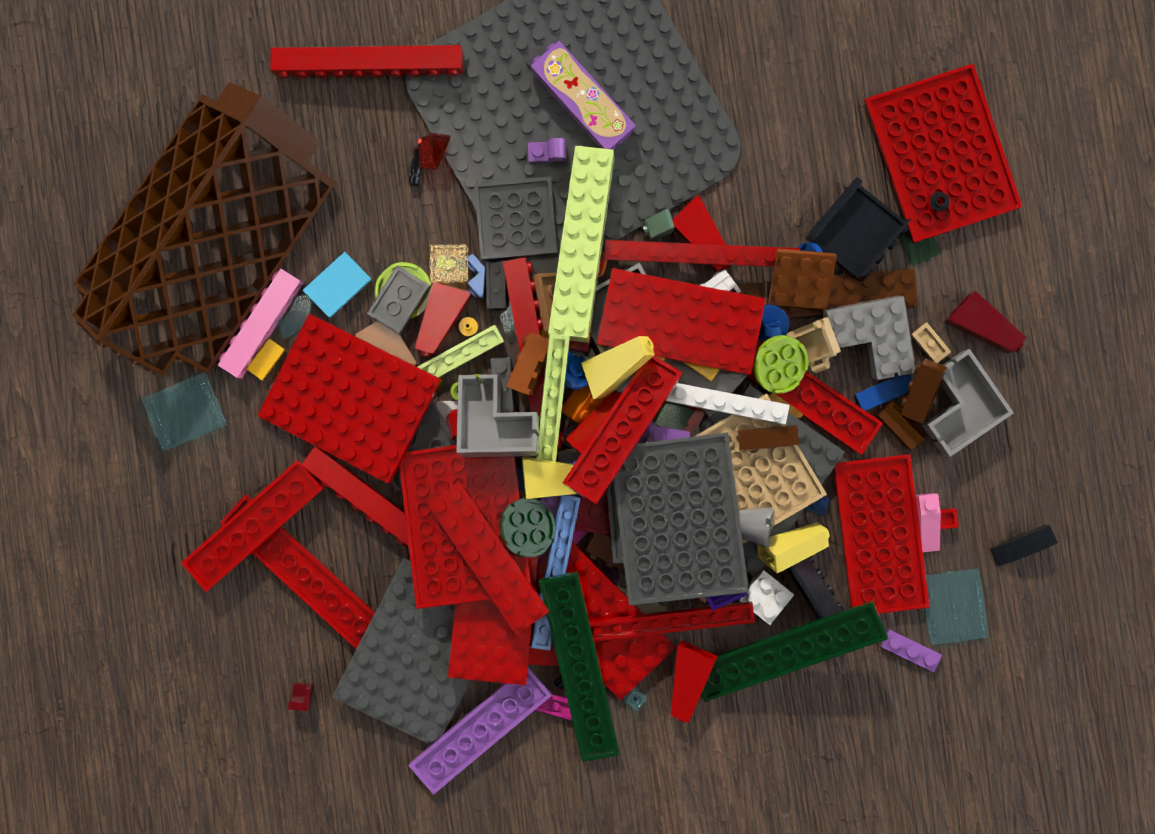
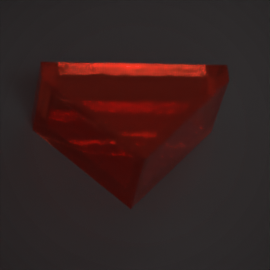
M432 133L418 139L419 166L425 169L437 170L451 137L449 135Z

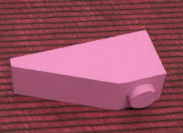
M935 493L916 495L923 552L939 551L941 520L939 496Z

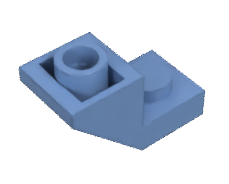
M472 253L467 258L469 262L467 266L474 274L476 272L478 274L468 282L470 286L468 290L475 298L479 296L482 300L485 295L486 269Z

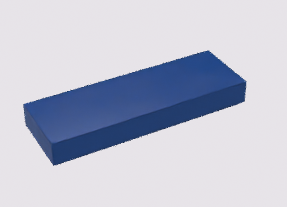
M910 375L895 376L854 394L859 407L866 411L910 392L907 391L911 381Z

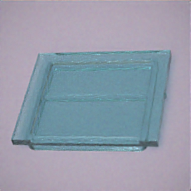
M206 372L141 399L163 452L227 425Z
M979 569L926 575L930 608H925L930 645L988 638V625Z

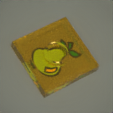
M468 244L430 245L431 284L433 282L439 284L469 282V267L467 266Z

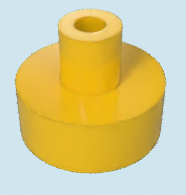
M465 317L459 323V330L466 337L474 336L478 331V323L471 317Z

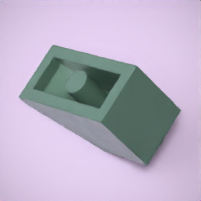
M669 209L645 219V225L642 228L645 237L649 236L650 241L672 234L674 224Z

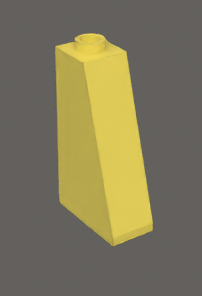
M638 336L581 363L593 399L608 397L655 355L653 343L649 337Z
M523 456L522 467L526 499L578 494L562 483L574 465Z
M816 522L771 536L769 547L757 544L758 558L776 573H779L829 547V531Z

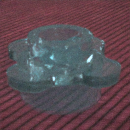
M634 687L630 694L624 697V702L629 704L635 711H638L643 702L647 701V696L641 694L637 687Z

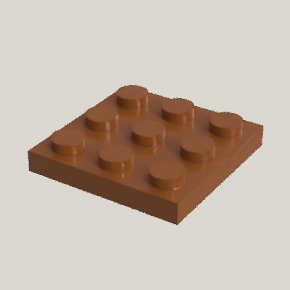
M777 249L769 305L827 310L837 258L836 254Z

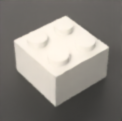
M761 569L757 576L753 577L748 583V595L738 600L741 602L752 601L754 613L771 625L794 594Z

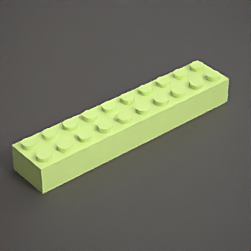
M575 146L548 334L569 335V341L589 343L615 159L614 150Z

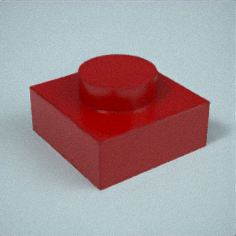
M956 508L940 509V529L959 527Z

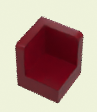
M590 333L589 343L570 341L569 350L583 352L585 356H589L593 341L592 333Z
M295 683L293 685L292 699L288 702V709L308 711L312 704L314 684Z

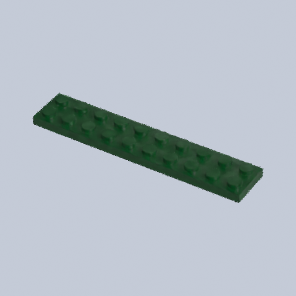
M578 571L539 579L544 604L550 611L547 613V618L581 760L586 762L620 755Z
M873 600L716 655L717 659L701 694L704 702L887 640V632Z

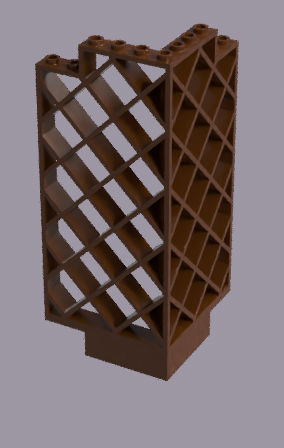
M229 82L217 101L201 94L74 282V285L78 288L77 292L83 295L82 301L72 314L77 320L76 324L83 327L82 330L87 332L88 336L94 339V342L99 346L112 348V352L116 355L129 357L128 360L137 366L140 364L146 366L145 369L154 375L159 373L164 376L175 359L183 364L185 362L190 363V367L197 372L203 370L209 373L272 279L274 273L278 270L336 183L308 162L321 142L265 98ZM245 128L251 130L270 144L271 147L248 152ZM282 155L289 158L307 173L286 178ZM271 157L275 181L253 186L250 161ZM239 164L243 188L220 193L216 169ZM307 184L308 202L304 208L290 211L287 188ZM276 191L279 214L258 218L255 195ZM245 198L248 221L226 226L222 203ZM212 205L216 228L192 234L188 211ZM281 224L283 239L278 247L263 250L260 228ZM250 231L253 253L231 258L228 236ZM218 239L221 261L198 266L194 244ZM184 247L188 269L164 275L160 252ZM255 263L257 278L253 284L236 290L233 269ZM223 271L226 292L204 298L200 277ZM191 280L194 301L170 307L166 285ZM157 288L161 309L136 316L132 294ZM229 303L231 317L223 326L209 329L206 309ZM196 312L200 332L176 338L173 318ZM164 321L167 341L142 347L138 327ZM130 330L133 352L111 341L106 335ZM202 343L204 357L199 362L179 351V349ZM162 354L156 364L147 360V358Z

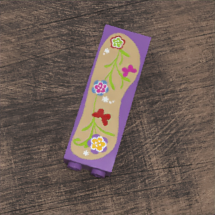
M560 41L556 44H550L541 57L538 55L531 62V72L599 148L614 150L635 131L636 125Z

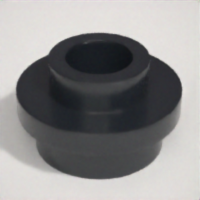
M937 192L930 198V206L937 212L944 211L949 206V197L943 192ZM938 198L943 200L942 205L938 204Z

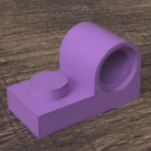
M563 138L548 139V142L528 143L529 163L567 162L566 140Z

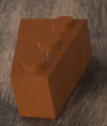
M530 332L529 336H525L522 343L524 347L516 358V365L509 376L506 387L526 395H534L546 364L549 339Z

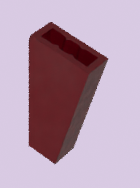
M976 291L969 293L944 320L947 324L1006 353L1018 352L1024 346L1023 341L1027 338Z

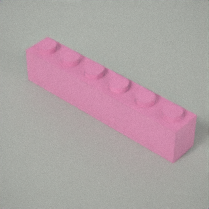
M283 269L274 273L271 279L272 283L263 290L259 303L254 304L248 320L245 319L242 322L240 332L231 339L229 343L231 346L219 358L218 366L236 378L242 379L248 371L247 367L267 342L304 285L303 282Z

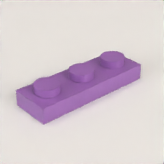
M890 629L887 630L888 639L882 641L880 645L882 648L935 672L942 657L941 654Z

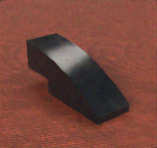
M1044 524L1027 533L1023 532L990 548L998 566L1044 550L1057 544L1058 541L1051 526Z

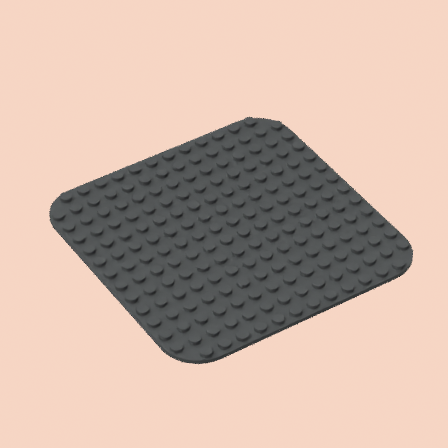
M505 0L429 44L461 45L463 49V74H458L455 77L447 76V74H439L437 77H430L428 74L420 75L419 77L406 75V86L413 103L475 209L474 184L551 177L558 254L525 257L528 262L532 263L533 273H530L532 280H534L533 275L557 273L575 146L599 148L531 72V62L538 55L541 57L550 44H556L560 41L636 125L635 131L614 149L615 159L602 249L605 248L606 240L621 239L645 225V219L666 209L671 210L721 181L731 173L738 161L740 154L738 133L660 0ZM563 138L566 140L567 162L529 163L528 143L548 142V139ZM524 257L507 258V259H505V261L514 260V259H519V258H524Z

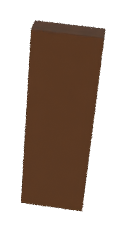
M798 426L738 430L739 450L799 445Z

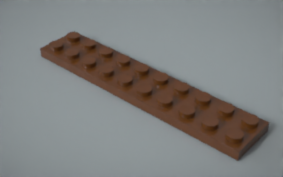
M915 269L872 272L867 279L863 277L860 281H857L850 274L833 276L827 309L892 296H904L906 308L918 307ZM772 281L736 284L741 290L740 294L766 298L765 305H769ZM777 305L784 310L789 319L823 316L822 310L824 309Z

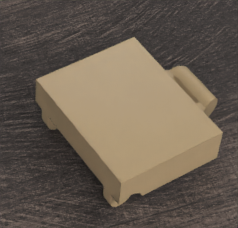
M828 317L786 334V336L793 337L804 345L809 359L808 366L811 367L814 373L829 369V358L841 352ZM822 359L823 363L816 365L815 361Z

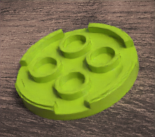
M407 262L395 263L385 269L378 277L375 285V297H378L398 265L430 285L429 290L410 319L416 318L426 310L432 283L428 275L417 265Z
M778 335L766 340L757 350L753 361V372L757 382L764 389L773 393H786L795 389L800 384L799 382L803 378L805 371L808 370L809 359L807 351L802 343L790 336Z

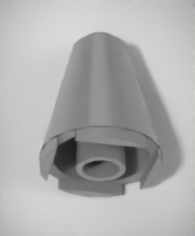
M774 508L738 510L742 538L761 546L769 547L771 536L769 535L773 529Z

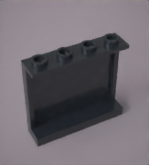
M858 177L840 195L811 229L805 239L818 244L824 253H835L837 256L836 264L857 281H860L863 277L867 279L873 272L871 267L874 263L879 265L884 259L885 255L883 253L885 250H891L898 242L895 240L899 234L903 236L910 228L907 224L911 219L908 218L905 221L861 186L863 181Z

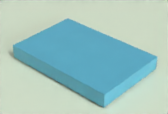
M344 252L306 286L303 292L331 318L372 279Z

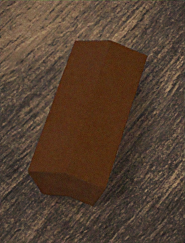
M892 401L876 417L908 451L913 450L924 440L926 435L910 418L901 415L902 410Z

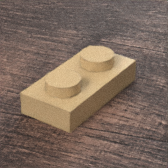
M927 322L910 335L933 362L938 363L951 352Z

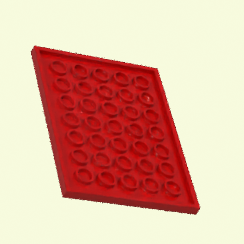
M974 63L864 100L905 221L908 218L911 219L907 226L910 227L908 233L912 244L1023 207ZM937 192L945 193L950 201L948 208L941 212L933 210L930 206V198ZM938 198V204L942 205L943 200Z
M308 314L257 416L366 473L391 484L442 379Z
M457 445L406 452L399 467L416 609L491 599L427 504L460 481L501 540L499 532L501 515L510 503L521 499L516 457H460L457 454ZM509 551L532 585L529 558L519 557Z

